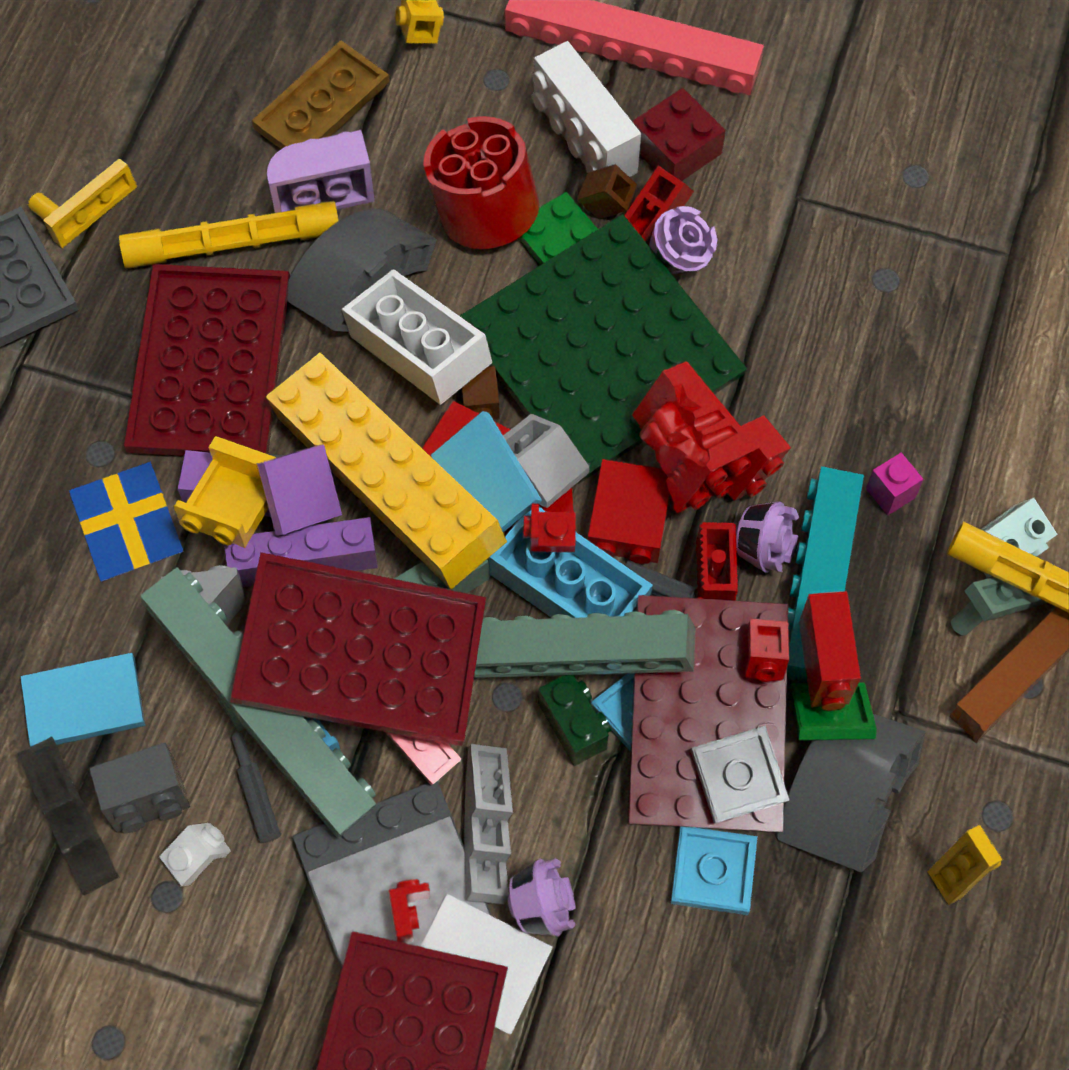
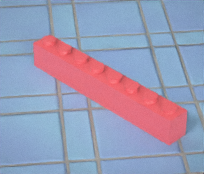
M509 0L505 9V31L519 36L543 40L549 44L560 45L568 41L579 52L596 54L610 60L630 63L640 68L664 72L670 76H679L704 85L709 84L728 89L734 93L751 95L761 65L764 48L762 44L593 0Z

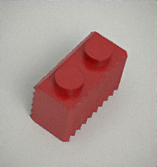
M703 522L699 525L696 540L697 597L736 601L738 592L736 524Z

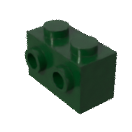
M563 675L538 688V704L573 766H576L607 750L608 733L611 732V728L604 714L601 711L596 713L590 704L592 695L583 680L578 682L574 675Z

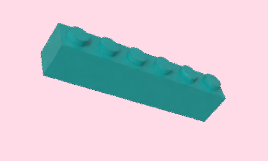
M821 466L818 478L810 479L807 499L813 500L811 511L805 510L801 531L807 532L805 543L799 542L795 560L796 564H801L800 576L793 575L789 596L796 597L794 609L788 608V631L790 633L787 679L807 683L799 620L808 595L845 591L864 478L863 474Z

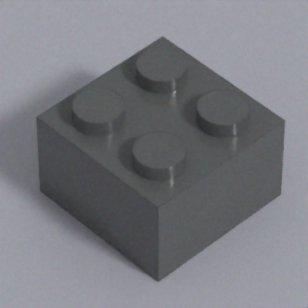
M166 742L89 768L101 811L116 833L120 831L123 833L138 831L145 826L146 822L158 818L160 820L173 819L181 815L182 810L190 808L179 767Z

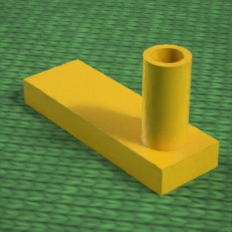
M118 159L60 207L42 193L34 194L28 202V207L43 219L53 241L63 248L136 189L137 185L129 166L121 159Z
M978 825L968 830L927 872L947 904L950 905L961 899L990 871L998 868L1001 865L1002 858L981 826Z

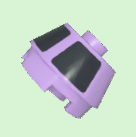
M679 206L676 209H671L661 214L655 223L649 247L672 274L697 271L707 266L712 258V254L716 251L718 239L714 226L709 228L707 223L698 216L702 212L689 206Z
M780 501L752 505L746 508L736 527V549L738 556L766 573L771 570L783 572L781 564L783 562H791L797 545L798 535L792 532V520L796 521L799 519L797 510L784 506V503Z
M540 858L510 879L509 909L513 918H516L519 927L525 933L559 936L562 931L575 927L573 919L569 920L568 911L576 909L572 887L568 877L560 878L556 868H560L561 862L556 858L547 861Z

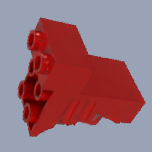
M687 361L662 371L632 414L642 429L640 431V438L655 451L657 462L660 463L662 470L669 477L666 483L674 502L673 508L677 513L690 507L694 510L699 509L715 495L717 498H721L728 493L734 501L747 494L749 497L756 496L767 486L765 479L776 473L784 465L782 459L791 449L789 444L764 415L740 426Z

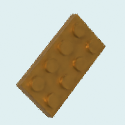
M341 40L252 120L253 129L280 149L292 144L305 142L309 139L330 137L389 83V74Z

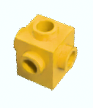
M402 0L401 6L396 7V25L401 27L406 43L437 44L440 27H442L444 21L443 8L439 7L437 0Z

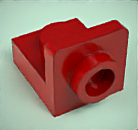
M532 503L531 516H524L523 538H531L530 552H575L576 512H539V504Z
M750 619L748 625V661L745 677L764 682L782 681L789 662L788 622Z
M418 879L399 882L396 884L395 889H389L398 942H413L412 930L420 929L416 905L408 906V903L430 899L429 884H420Z

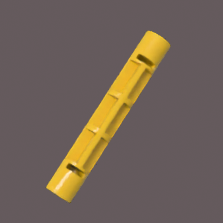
M335 201L297 206L295 210L260 216H255V213L248 214V218L208 224V221L201 222V225L167 231L154 229L119 235V242L124 266L126 269L166 263L167 259L202 253H206L209 256L214 255V251L251 245L254 248L261 247L260 244L300 238V240L318 238L338 222Z
M964 521L961 523L948 548L947 555L1069 613V572L1004 542V540Z

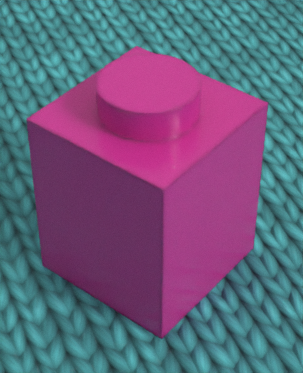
M901 452L872 471L866 490L883 511L889 515L916 498L924 479Z

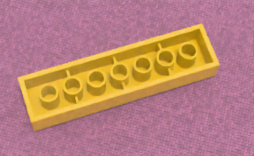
M318 353L265 396L278 419L307 448L324 444L331 472L450 590L507 542L498 520L321 353Z

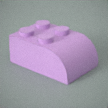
M361 130L342 132L335 136L320 139H309L305 142L286 146L279 150L269 162L267 178L275 213L295 210L297 206L335 201L337 210L375 202L370 161Z

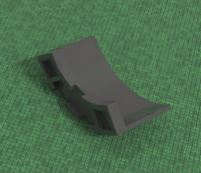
M368 209L349 215L327 229L302 256L289 279L288 302L334 331L349 332L342 308L393 269L403 276L413 272L427 271L437 239L384 209Z
M873 714L877 727L876 739L812 740L788 795L789 801H786L784 807L783 832H778L777 834L779 841L859 872L864 871L876 859L883 831L890 815V810L884 807L891 792L899 794L911 773L918 767L926 731Z

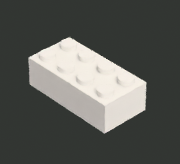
M566 41L534 58V73L532 74L534 82L533 103L540 112L544 111L548 116L555 133L561 134L565 138L572 155L582 160L587 173L614 164L629 177L638 173L641 132L572 45Z
M394 269L342 308L350 336L440 405L492 364L484 333Z

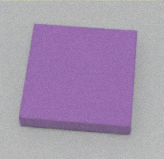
M324 444L257 463L276 535H284L342 515Z

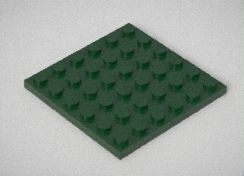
M624 214L460 315L461 318L485 334L492 359V364L489 366H495L496 377L526 416L534 414L560 425L589 466V473L578 484L600 471L602 459L615 461L643 442L640 438V431L642 429L632 414L662 371L687 361L714 394L745 375L747 371L746 366Z

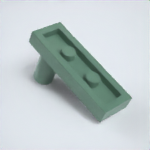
M991 577L973 582L964 590L971 601L951 619V626L958 634L967 635L982 621L985 622L1048 602L1034 597L996 577Z

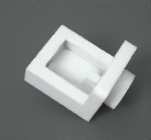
M210 823L187 826L159 857L181 886L190 885L214 859L226 857L231 850L224 842V836L219 829Z

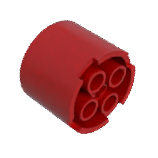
M480 116L467 118V124L458 126L448 132L443 129L431 140L424 154V169L445 233L453 241L465 247L475 249L496 248L518 239L532 226L538 215L539 198L525 143L522 137L515 131L514 126L505 120L495 117Z

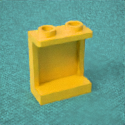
M215 436L208 447L213 460L188 501L185 503L177 500L174 510L180 525L187 531L195 534L202 532L213 536L214 539L224 545L236 544L245 548L269 508L257 463L277 457Z

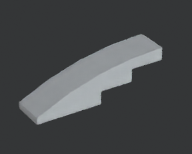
M470 744L468 748L464 822L467 901L505 904L509 896L506 861L511 855L508 820L513 813L507 748Z

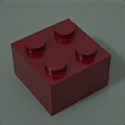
M681 88L632 121L641 132L639 152L641 157L654 170L657 166H660L681 181L720 156L723 152L726 130L684 88Z

